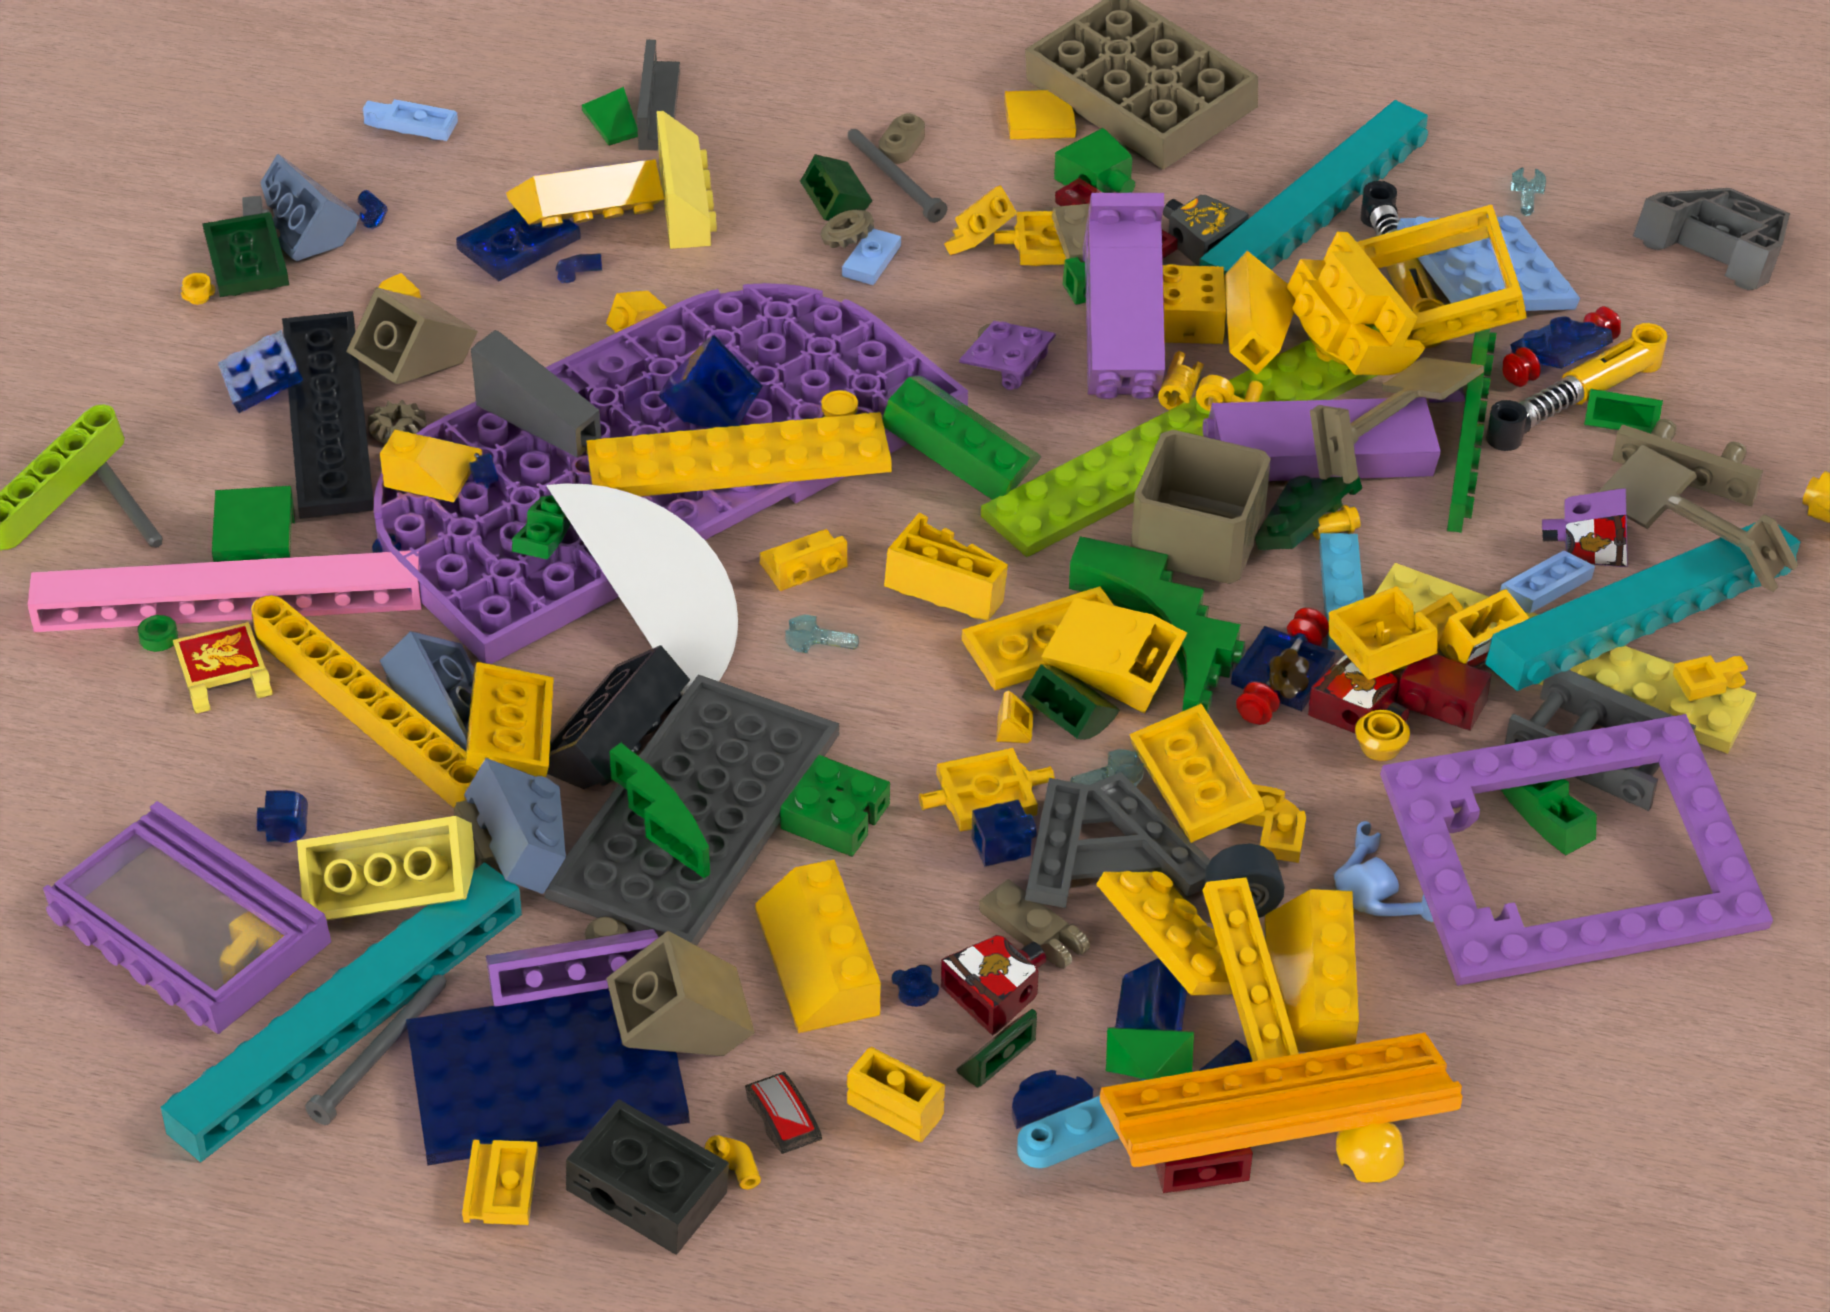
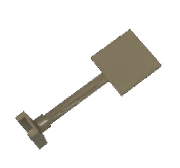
M1423 357L1383 383L1382 390L1384 392L1395 394L1352 423H1350L1349 409L1317 405L1311 409L1310 417L1320 479L1326 480L1330 476L1335 475L1343 477L1344 483L1350 484L1358 478L1354 444L1357 443L1360 436L1407 406L1417 397L1445 399L1484 372L1483 365Z
M1643 444L1598 491L1626 489V516L1646 529L1665 510L1670 509L1740 547L1749 560L1761 585L1772 592L1778 588L1774 577L1785 566L1793 571L1798 566L1775 519L1763 514L1746 532L1679 496L1697 477L1696 473Z

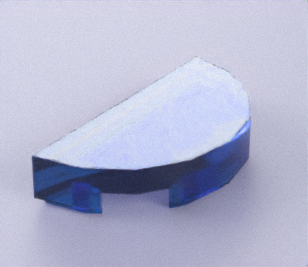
M1056 1070L1034 1073L1020 1083L1019 1090L1013 1097L1011 1116L1016 1129L1090 1100L1093 1098L1094 1089L1079 1076H1076V1079L1067 1075H1057Z

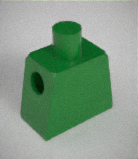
M1104 128L1055 152L1054 179L1065 186L1080 178L1103 193H1132L1135 188V181L1131 178V154Z

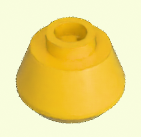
M1375 710L1365 714L1358 720L1355 734L1363 753L1367 757L1376 761H1388L1395 758L1407 744L1410 737V729L1408 724L1396 713L1388 710Z

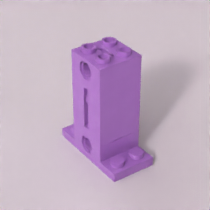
M1091 193L1083 242V261H1085L1088 395H1096L1101 399H1111L1118 395H1132V397L1137 399H1147L1158 395L1165 372L1161 227L1164 193Z

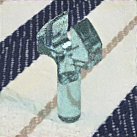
M1524 167L1512 173L1510 190L1521 192L1520 212L1525 216H1530L1534 212L1535 193L1544 194L1546 176L1538 169H1535L1534 179L1528 182L1523 177Z
M805 614L789 620V630H785V641L796 652L808 654L810 646L814 644L853 650L859 645L857 634L821 629L817 625V616Z
M1117 749L1108 752L1107 766L1072 776L1070 782L1091 785L1121 772L1137 786L1144 775V763L1137 765V752Z

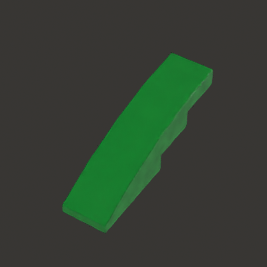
M619 743L609 751L611 779L627 790L628 808L645 819L646 838L705 879L710 875L709 845L693 815L670 785L648 763L624 744Z

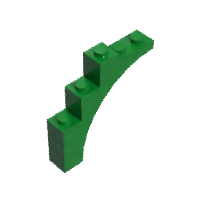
M1080 536L1070 560L1069 589L1083 592L1101 586L1114 605L1152 614L1187 632L1175 657L1184 684L1182 712L1202 703L1207 713H1209L1213 691H1209L1210 686L1217 687L1220 676L1230 678L1234 663L1241 664L1245 641L1239 640L1241 624L1208 618L1209 606L1203 605L1204 589L1173 583V571L1167 570L1168 554Z

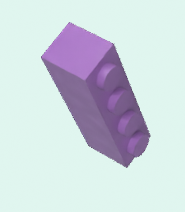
M654 929L487 955L486 962L494 1006L607 989L609 987L606 978L659 937Z

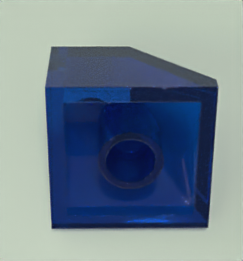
M712 335L671 374L658 397L683 422L706 428L731 427L740 425L763 385L715 335Z

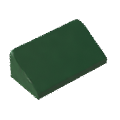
M1031 1009L1011 1022L957 1067V1073L977 1088L985 1084L1036 1040L1037 1012Z

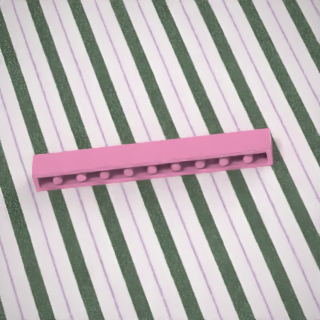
M417 550L31 572L28 609L34 632L139 626L144 619L154 615L171 617L176 624L252 620L251 607L253 603L261 597L270 595L280 597L302 616L422 610L418 582V571L420 572L419 552Z

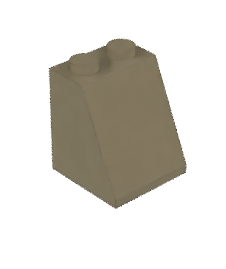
M376 287L346 352L390 381L402 384L462 364L478 331L429 300Z
M670 931L665 932L606 978L622 1044L628 1048L725 1056L755 1033L737 968Z

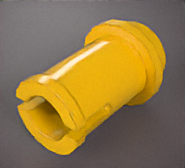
M1343 505L1341 510L1335 513L1331 512L1322 515L1318 519L1320 526L1312 533L1316 540L1320 539V533H1354L1355 529L1361 526L1356 507Z

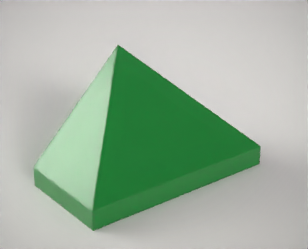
M624 87L582 104V111L609 146L638 137L637 124Z
M1590 389L1584 425L1618 431L1621 425H1626L1651 434L1657 421L1660 419L1663 400Z
M1107 1027L1106 1071L1143 1079H1154L1192 1072L1194 1031Z

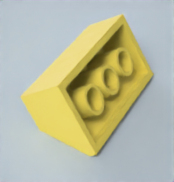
M657 111L659 168L665 198L664 207L670 249L711 246V232H717V223L706 149H700L699 138L695 133L666 112Z
M458 816L297 841L302 899L323 912L326 921L466 900L476 864L472 823Z

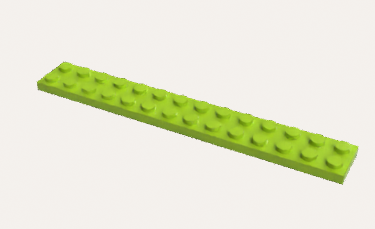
M1365 324L1366 326L1380 332L1375 325ZM1309 339L1275 356L1258 374L1249 369L1229 381L1234 387V395L1243 399L1250 382L1259 381L1262 383L1263 391L1259 402L1332 400L1378 375H1354L1348 366L1333 360L1329 362L1321 360L1317 356L1315 346ZM1196 397L1190 399L1189 403L1184 402L1009 491L1007 495L999 496L981 505V517L1027 558L1133 503L1135 491L1161 433L1177 430L1203 436L1204 418H1209L1210 411L1202 408L1198 404Z

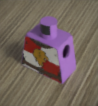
M1615 489L1568 497L1565 499V519H1542L1543 542L1565 541L1566 552L1590 564L1628 567L1626 489Z

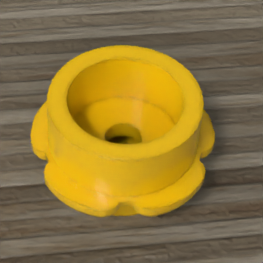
M204 273L189 274L182 281L181 296L192 304H204L209 300L210 296L215 294V286L211 284L210 277Z

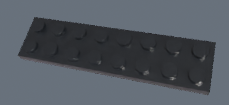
M353 311L282 318L299 517L303 519L374 511L359 360L346 352L356 332Z

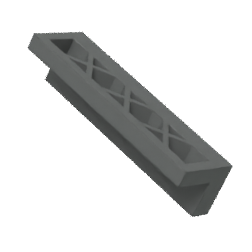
M646 39L638 104L639 150L658 151L657 111H664L674 119L676 117L680 62L657 61L656 40Z

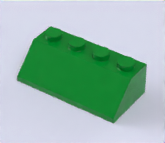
M912 376L906 379L889 398L882 418L884 428L991 500L999 496H1005L1009 491L1015 489L1041 458L1040 454L923 376Z

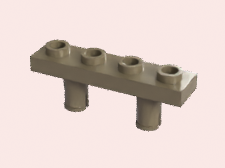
M1659 419L1651 434L1621 425L1617 432L1612 461L1624 464L1643 444L1694 471L1697 477L1689 486L1751 507L1753 506L1757 498L1763 470L1742 464L1747 453L1746 447L1743 444L1734 441L1729 442L1720 457L1672 441L1676 434V425L1668 419Z

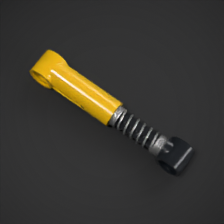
M1373 181L1366 184L1363 189L1360 219L1363 224L1374 228L1377 236L1397 231L1396 228L1400 220L1396 207L1397 189L1394 185L1385 181ZM1418 258L1385 266L1394 289L1414 314L1445 305L1437 300L1424 266ZM1442 342L1435 343V344L1428 345V346H1424V347H1425V348L1436 347V346L1440 345Z
M1652 323L1636 325L1632 330L1630 338L1563 374L1560 381L1555 382L1546 389H1542L1532 397L1526 398L1525 401L1518 403L1511 400H1501L1492 405L1486 435L1487 442L1497 450H1515L1521 446L1523 435L1529 432L1532 427L1538 425L1540 421H1545L1547 417L1554 416V413L1567 409L1569 405H1581L1587 402L1590 389L1607 391L1639 372L1652 373L1657 371L1662 365L1668 337L1667 332L1662 327Z

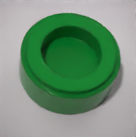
M165 615L150 616L144 619L137 629L141 646L153 652L171 648L174 646L173 640L178 639L176 622L171 617Z

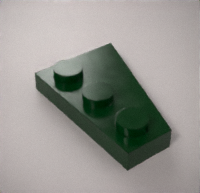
M1302 475L1290 479L1255 535L1258 550L1295 548L1320 526L1318 519L1326 512L1335 513L1343 506L1341 499L1348 493L1349 495H1356L1362 490L1360 477L1358 476L1350 484L1344 483L1343 477H1329L1325 480L1320 479V477L1310 478L1309 476Z

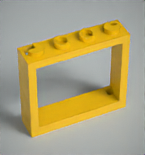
M1492 204L1357 242L1375 266L1382 268L1489 238L1505 289L1415 313L1418 319L1407 338L1408 340H1419L1423 346H1428L1527 318L1523 294Z

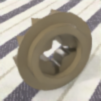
M864 210L842 212L831 218L821 230L822 240L825 245H830L831 248L839 246L846 248L849 244H856L858 240L866 238L868 233L874 229L873 217L871 213Z
M401 400L398 404H392L387 401L386 407H375L374 414L368 416V429L371 436L382 443H387L394 430L416 434L427 426L425 411L419 410L416 403L406 405L404 400ZM399 419L398 423L393 426L392 422Z

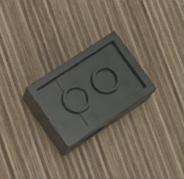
M618 1099L566 1159V1190L677 1255L727 1194L729 1162Z

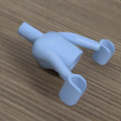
M1363 821L1358 824L1355 838L1356 849L1348 861L1334 873L1336 889L1352 891L1353 908L1359 912L1384 917L1421 915L1425 920L1434 922L1424 893L1422 902H1381L1399 891L1398 880L1390 867L1378 857H1374L1361 864L1366 854L1374 853L1378 849L1381 834L1377 832L1375 835L1368 836L1371 830V823Z

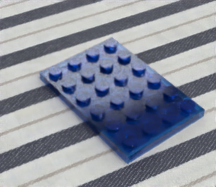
M609 988L496 1007L488 1006L406 1019L427 1165L470 1159L473 1140H480V1144H492L493 1140L537 1142L538 1147L581 1141L618 1099L665 1126L690 1123L689 1109L677 1053L624 1046Z

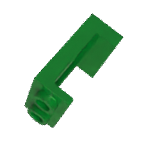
M291 486L215 490L212 536L213 562L291 558L292 523H295Z

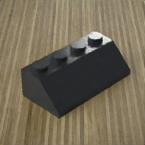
M662 645L615 665L550 741L548 775L581 789H586L599 783L601 786H605L612 781L609 751L619 743L624 744L635 754L642 746L639 741L643 736L650 734L659 727L663 721L660 716L664 711L673 708L683 696L681 691L690 681V678Z

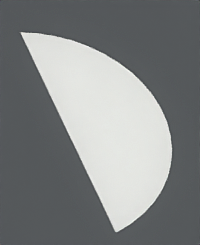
M567 483L546 485L652 648L662 645L690 678L689 683L681 691L683 695L698 674L720 681L734 652L738 630V612L733 587L727 572L707 542L678 516L640 496L609 487L589 484Z

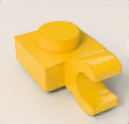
M1708 655L1675 663L1673 676L1687 699L1692 701L1726 693V687L1734 689L1744 686L1746 681L1740 672L1748 670V666L1742 656H1733L1716 663L1712 656Z

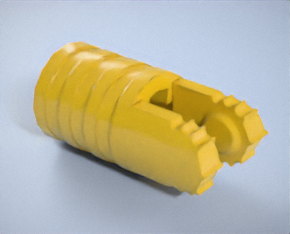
M1181 351L1174 354L1158 393L1159 402L1168 410L1184 402H1190L1204 364L1199 361L1192 368L1183 365L1186 354Z

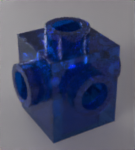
M1019 799L972 810L971 838L984 867L1031 856L1032 838L1037 836L1036 825L1032 815L1025 814Z

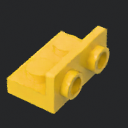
M1001 185L992 188L955 217L958 226L952 230L954 236L944 243L950 255L976 247L1017 214Z
M827 529L759 553L760 565L780 591L848 567L847 540L844 536L833 538Z

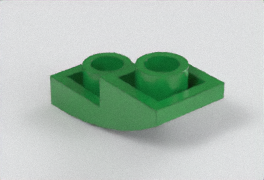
M553 495L541 496L528 509L527 524L512 539V552L548 560L557 549L571 523Z

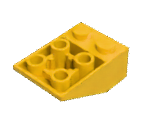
M1075 597L1041 656V660L1145 714L1174 661L1187 632L1152 614Z

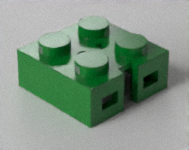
M818 755L781 805V829L853 857L868 836V813L864 812L869 804V824L875 826L890 805V782Z

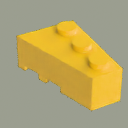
M919 512L887 550L884 587L899 591L904 595L932 602L940 607H947L968 614L976 619L989 621L1004 602L1008 564L974 544L966 547L954 540V532L947 528L939 531L927 523V516Z

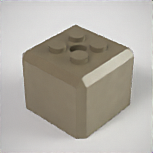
M1177 430L1161 433L1135 491L1131 547L1168 554V570L1227 584L1240 580L1254 546L1255 535L1264 521L1271 458L1263 450Z

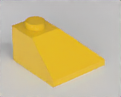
M394 430L380 452L384 487L454 502L482 456V449Z

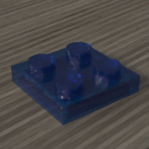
M282 330L272 335H267L255 344L239 352H234L226 359L218 362L231 401L238 413L303 380L289 342Z

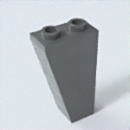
M494 330L471 348L477 406L577 458L587 450L586 440L601 439L599 409L501 332Z

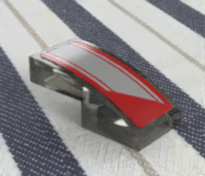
M785 1071L745 1085L747 1100L762 1117L766 1135L781 1154L822 1140V1134L814 1116Z

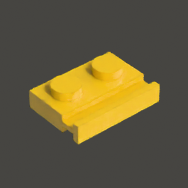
M473 1140L462 1209L463 1223H470L471 1219H483L485 1224L529 1225L538 1159L537 1142L493 1140L492 1144H480V1140Z

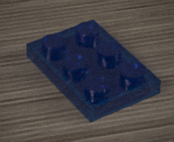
M513 208L457 237L456 246L461 253L496 280L501 281L581 239L580 227L569 219L562 220L563 224L549 228H543L542 223L529 225L520 213Z

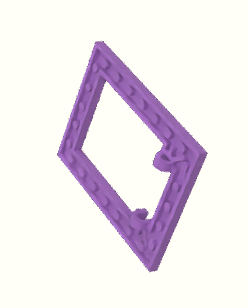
M1686 714L1382 766L1380 776L1457 986L1766 930L1773 923V918ZM1659 762L1713 894L1524 927L1515 902L1505 904L1500 916L1495 919L1490 907L1477 909L1449 833L1463 831L1478 820L1480 809L1474 794ZM1462 807L1458 813L1454 814V808Z

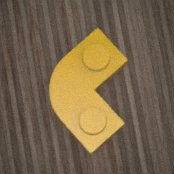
M1253 784L1263 800L1265 811L1238 823L1263 827L1260 845L1273 852L1277 860L1299 863L1306 824L1305 811H1300L1292 802L1285 799L1286 791Z

